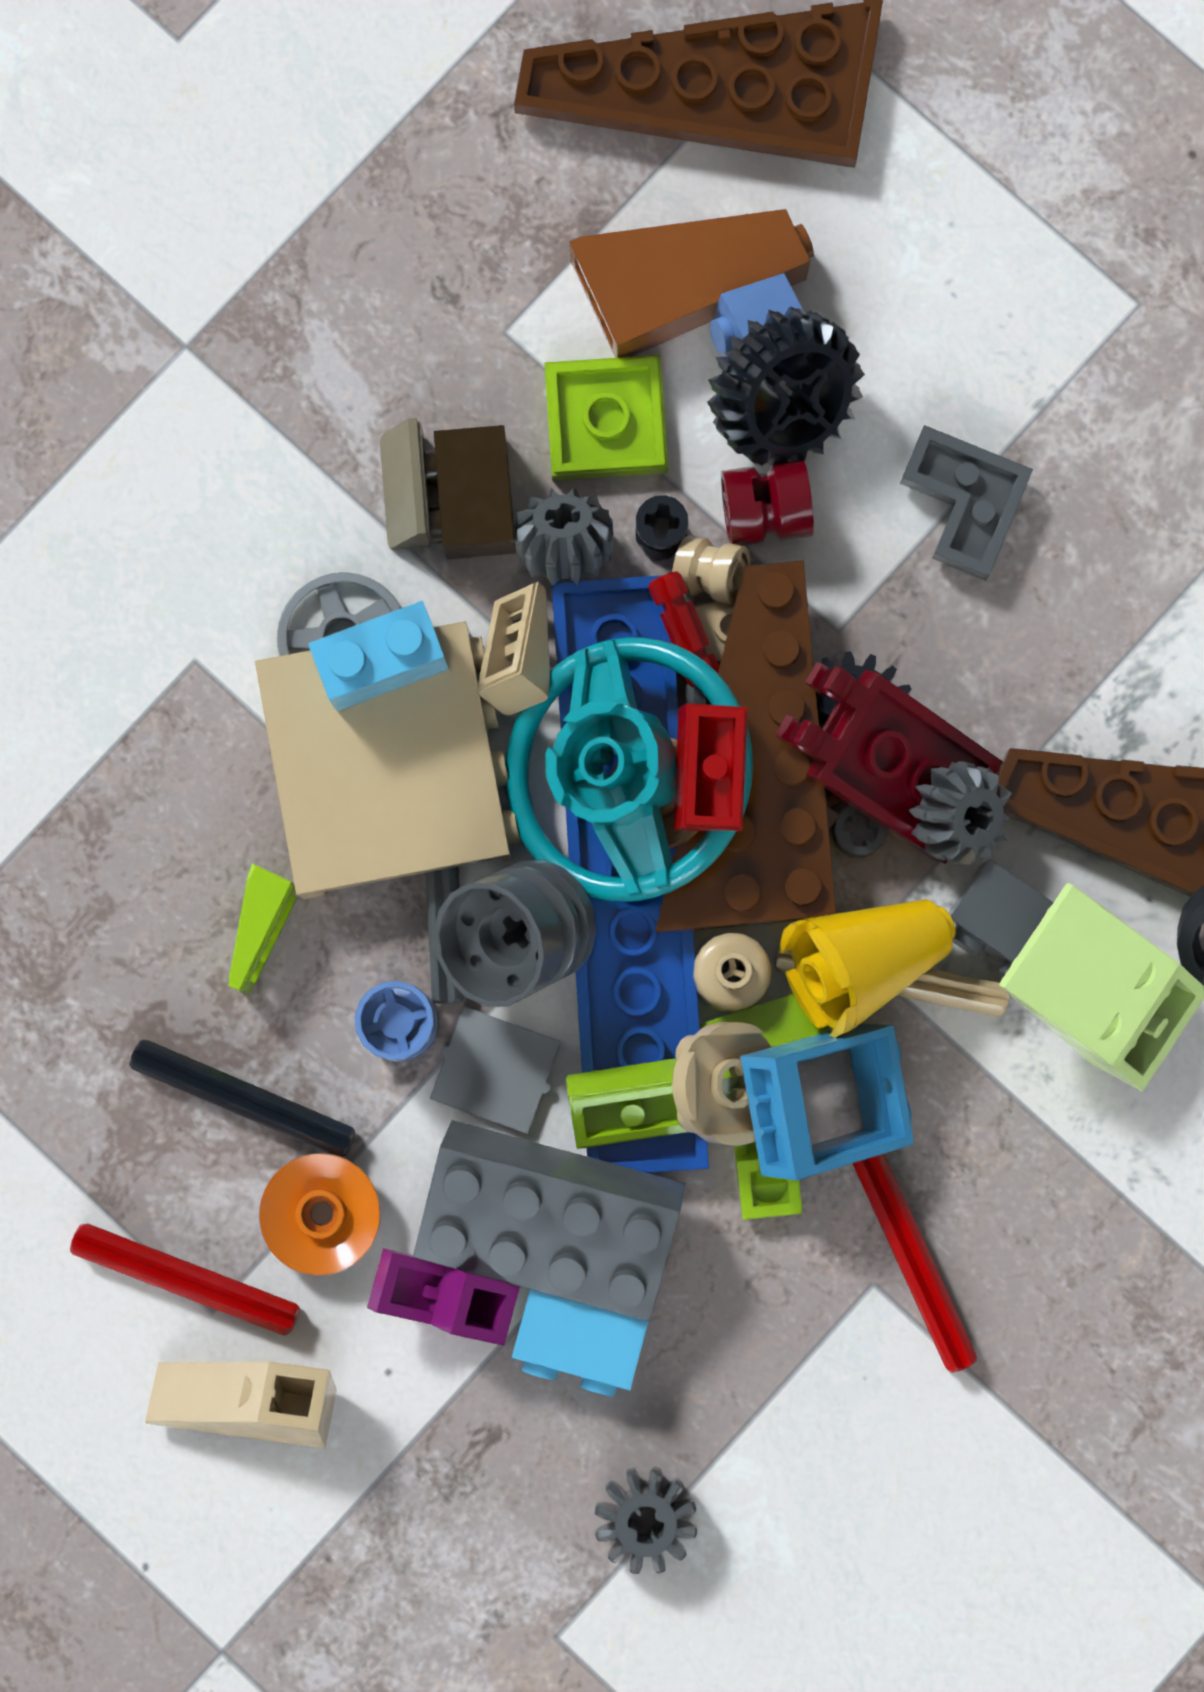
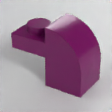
M383 1248L367 1308L376 1313L431 1324L451 1335L504 1346L520 1286L415 1258L411 1254Z

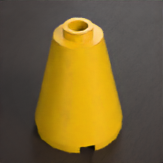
M924 899L801 919L791 923L783 930L780 947L781 954L788 951L792 953L795 968L785 973L799 1006L817 1029L829 1025L833 1029L829 1036L837 1038L851 1032L949 955L952 951L956 930L954 922L946 909L937 906L930 900Z

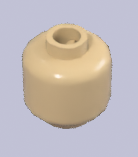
M725 933L713 937L702 946L694 961L693 979L697 993L706 1004L719 1011L738 1012L750 1008L764 996L771 982L772 967L767 952L758 941L745 934ZM735 960L743 965L745 972L736 969ZM728 961L729 971L722 975V966ZM732 975L742 979L734 983L727 981Z

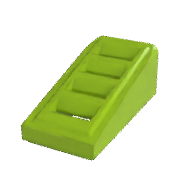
M253 863L248 871L228 986L247 994L253 992L298 898L293 882Z

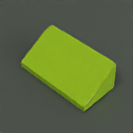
M677 1059L568 1075L566 1083L576 1148L582 1149L686 1133L687 1131L678 1122L677 1108L673 1097L672 1080Z

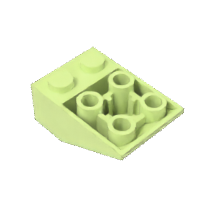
M1066 883L1054 903L1049 907L1044 918L999 983L1000 987L1089 1063L1140 1091L1144 1090L1204 999V986L1181 964L1069 883Z

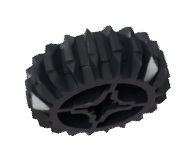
M791 306L784 315L778 311L774 312L768 309L763 326L757 321L747 320L748 335L743 339L729 336L734 349L729 357H716L718 366L723 371L722 374L708 379L711 389L716 394L707 401L711 412L716 416L713 421L716 430L727 440V445L737 454L742 453L751 462L758 463L761 466L767 462L771 465L786 463L788 460L805 461L809 450L813 453L824 455L823 442L828 437L841 439L838 426L842 420L855 419L849 405L851 402L863 397L855 383L865 375L860 364L856 362L860 353L855 345L849 341V337L845 335L846 331L835 322L830 323V320L819 312L809 310L805 313L800 308L795 309ZM781 381L785 382V385L792 391V395L789 396L788 392L780 386Z

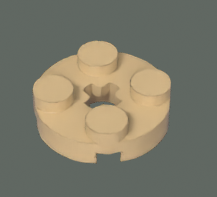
M716 1022L703 1027L695 1035L685 1036L679 1042L676 1048L677 1061L673 1072L672 1088L678 1122L684 1130L696 1133L705 1141L716 1144L740 1146L755 1141L740 1056L774 1047L770 1046L767 1039L760 1034L765 1032L757 1026L748 1023ZM728 1069L730 1075L739 1077V1088H734L730 1091V1100L726 1097L725 1091L722 1088V1080Z

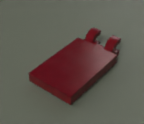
M816 662L805 684L821 695L837 702L823 729L810 720L805 719L802 723L795 717L786 715L775 736L791 747L814 758L806 773L808 777L932 860L946 864L948 859L943 861L929 855V852L924 851L925 843L918 841L917 837L911 834L920 819L915 818L908 810L920 805L922 796L915 786L931 785V769L949 768L952 762L964 761L974 764L976 768L979 766L990 769L996 774L1003 761L879 673L864 670L858 681L841 667L835 666L831 670L824 664Z

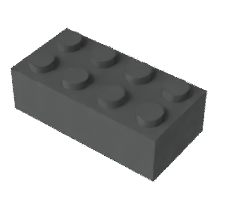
M451 1120L439 1148L413 1257L650 1322L679 1219L686 1183Z

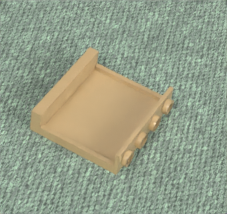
M466 621L433 627L449 670L338 712L328 699L310 650L255 661L296 895L303 900L327 895L326 891L500 858H502L503 862L512 860L510 845L520 844V837L518 835L515 814L509 809L503 810L499 787H504L508 781L503 751L492 752L488 730L499 728L496 709L477 694V672L481 671L484 645L482 636L470 638Z

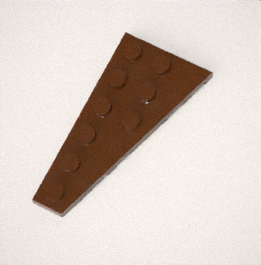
M863 0V3L833 7V2L811 5L810 11L776 15L772 11L684 25L683 30L653 34V30L631 33V38L596 43L593 39L524 49L514 110L516 114L855 168L883 0Z
M804 560L744 566L718 674L738 700L740 707H748L747 725L753 749V777L749 801L743 816V831H736L726 849L702 874L688 884L664 894L655 930L657 934L793 922L801 919L837 914L825 787L806 775L814 758L791 747L775 736L786 715L793 716L802 723L805 719L810 720L819 726L816 691L805 684L814 664ZM698 831L689 841L677 845L672 860L673 864L689 853L705 836L707 831Z
M1010 748L1006 752L996 775H999L998 784L1004 786L1005 789L1012 793L1003 808L1008 809L1015 816L1013 817L1014 819L1189 897L1196 890L1204 886V768L1144 764L1143 761L1123 759L1115 761L1085 758L1082 755Z

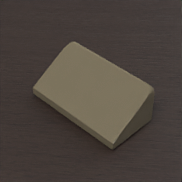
M417 418L405 420L384 433L380 439L387 542L389 548L393 550L431 547L430 543H432L429 522V487L427 485L424 451L426 450L425 437L421 422Z

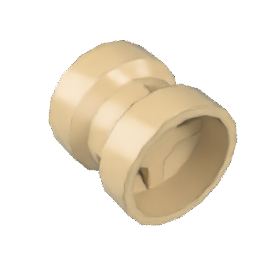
M688 535L682 540L677 549L672 572L678 571L682 575L688 590L687 595L697 596L705 591L715 601L732 605L736 602L744 566H750L751 558L749 550L745 546L727 543L721 547H714L708 538Z

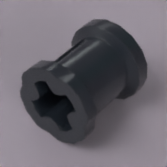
M659 495L647 499L639 507L636 515L635 534L636 542L643 549L645 555L656 560H668L677 552L682 540L687 536L689 526L688 513L683 504L676 498ZM658 518L669 519V529L666 533V538L654 537V527L657 524Z

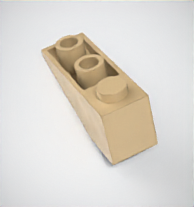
M158 1362L145 1422L151 1425L326 1449L337 1388L330 1370L276 1362Z

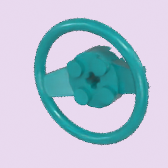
M627 637L599 642L575 652L550 670L548 699L519 712L506 752L505 766L508 781L505 784L507 803L509 810L515 814L518 835L526 849L535 860H546L565 868L582 884L587 896L607 901H641L667 894L688 884L716 861L736 833V831H707L705 836L689 853L674 864L672 862L660 807L669 804L675 795V748L660 720L651 713L637 710L627 661L654 663L681 674L697 686L712 705L738 707L740 705L726 682L704 660L678 645L651 638ZM572 683L570 712L563 719L567 723L559 731L554 746H548L545 754L546 779L555 800L561 806L567 807L576 817L592 823L595 833L620 877H610L594 873L580 867L565 857L546 836L537 819L531 801L528 770L530 753L537 729L551 704ZM748 725L743 816L749 801L753 777V749ZM613 751L615 755H618V767L613 775H608L603 772V766L608 765L612 761L611 752Z

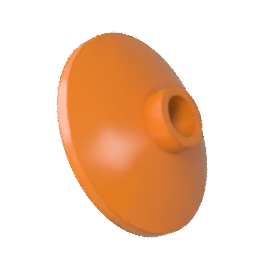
M326 1153L301 1156L281 1167L268 1182L260 1202V1228L270 1251L287 1267L308 1275L334 1274L354 1265L372 1246L380 1225L378 1194L366 1173L356 1164L343 1157ZM318 1202H326L333 1209V1218L326 1225L316 1223L312 1217V1209Z

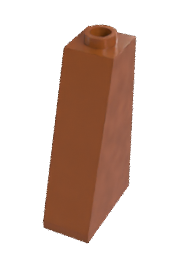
M786 209L582 236L569 241L570 261L615 358L635 356L711 322L722 293L782 273L785 274L791 286L805 281L810 266L809 258L814 256L813 245L806 229L802 224L794 226Z

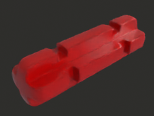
M675 571L653 579L649 583L648 589L655 605L661 604L664 612L659 615L670 642L692 652L718 673L719 665L714 653L708 654L705 649L710 643L693 602H686L683 594L688 593L682 575ZM686 678V681L689 686L697 687Z

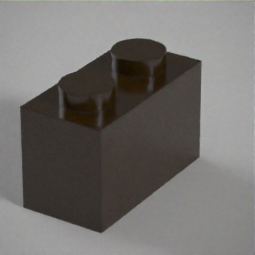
M505 426L434 431L435 450L424 451L427 485H438L440 507L429 508L432 543L442 542L447 560L516 554Z

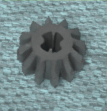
M576 487L567 495H559L551 488L547 499L530 497L527 510L517 512V520L515 522L516 538L514 539L515 552L519 557L520 563L526 565L531 578L547 575L552 587L561 579H570L577 586L582 574L598 577L602 563L611 561V554L614 550L613 520L609 515V510L603 509L599 504L597 495L581 498Z
M964 761L952 762L949 768H932L931 785L915 786L922 796L920 805L908 810L915 818L920 819L911 834L917 837L918 841L925 843L924 851L929 852V855L943 861L948 859L949 862L957 865H972L975 858H992V842L1008 841L1001 828L1004 821L1015 817L1008 809L1003 808L1012 793L1005 789L1004 786L999 785V775L994 774L992 770L979 766L976 768L974 764Z
M653 1467L651 1469L648 1485H640L639 1473L636 1468L627 1469V1482L630 1487L628 1491H625L613 1480L606 1484V1492L617 1504L607 1502L596 1503L595 1515L601 1519L613 1521L596 1529V1539L599 1542L618 1539L611 1546L608 1552V1559L612 1563H616L628 1551L631 1552L630 1572L633 1574L640 1573L643 1557H652L653 1568L656 1573L665 1572L663 1551L667 1550L679 1561H682L687 1555L686 1549L675 1536L691 1539L697 1535L696 1525L680 1520L696 1512L695 1501L693 1499H684L673 1502L681 1494L684 1484L679 1478H675L664 1490L660 1489L662 1481L661 1468ZM641 1507L654 1508L655 1519L662 1522L658 1529L651 1525V1533L649 1534L637 1532V1521L630 1518L634 1511L638 1516H641Z

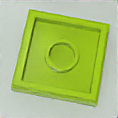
M660 355L544 362L552 481L668 473Z

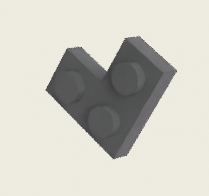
M924 425L900 484L953 505L932 559L986 581L990 576L1033 469Z

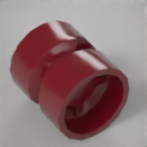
M804 460L771 464L766 474H760L753 466L721 471L722 502L729 543L740 546L763 543L767 534L773 532L780 541L813 536L812 496Z

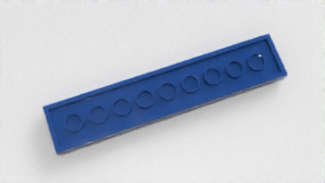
M660 576L579 581L577 586L572 581L558 582L552 587L557 664L585 647L611 639L641 637L671 643L659 615L664 612L661 604L655 605L648 589L649 583ZM627 661L637 710L655 715L667 730L669 737L677 740L678 697L676 672L654 663ZM573 683L559 695L561 729L567 723L563 719L570 712ZM613 751L611 752L612 761L608 765L603 766V772L610 775L618 760V755H615ZM565 807L569 860L594 873L610 877H620L595 833L592 823L576 817ZM676 846L669 848L672 860ZM664 895L628 902L607 901L588 896L594 908L597 932L592 954L580 970L576 972L582 1073L676 1058V1048L679 1042L685 1036L695 1035L700 1030L697 989L693 979L695 961L693 931L660 934L655 932ZM691 1132L586 1148L587 1157L646 1173L709 1169L707 1141L696 1133Z

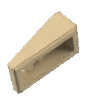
M539 581L494 602L477 694L504 715H513L548 699L550 666L546 588ZM521 618V621L513 624V621Z

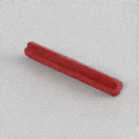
M885 1154L852 1163L945 1368L951 1373L969 1368L977 1362V1355Z
M91 1224L79 1225L70 1245L72 1255L282 1336L292 1332L298 1319L300 1307L294 1302Z

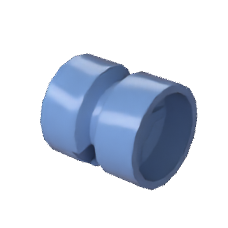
M401 981L383 982L369 989L359 1001L355 1013L356 1033L362 1045L375 1056L396 1062L410 1061L425 1054L434 1044L440 1028L439 1013L432 999L414 985Z

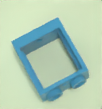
M860 1024L851 1032L837 1038L830 1037L829 1035L832 1031L740 1056L761 1176L797 1181L914 1144L911 1128L912 1113L909 1102L906 1099L900 1064L901 1049L896 1040L894 1025ZM850 1049L863 1129L811 1145L797 1063Z

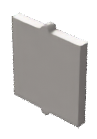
M463 1006L449 1047L445 1046L441 1049V1056L444 1057L430 1099L528 1134L542 1094L548 1093L551 1089L547 1080L561 1041Z

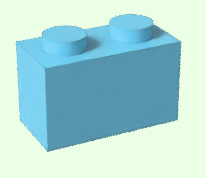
M423 600L308 643L328 699L337 712L449 670Z
M530 1289L512 1358L524 1361L521 1371L530 1375L556 1380L558 1372L561 1371L582 1377L580 1387L583 1389L614 1397L617 1387L629 1391L631 1389L649 1321Z

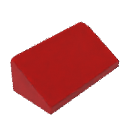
M686 703L679 708L674 830L743 831L748 707Z

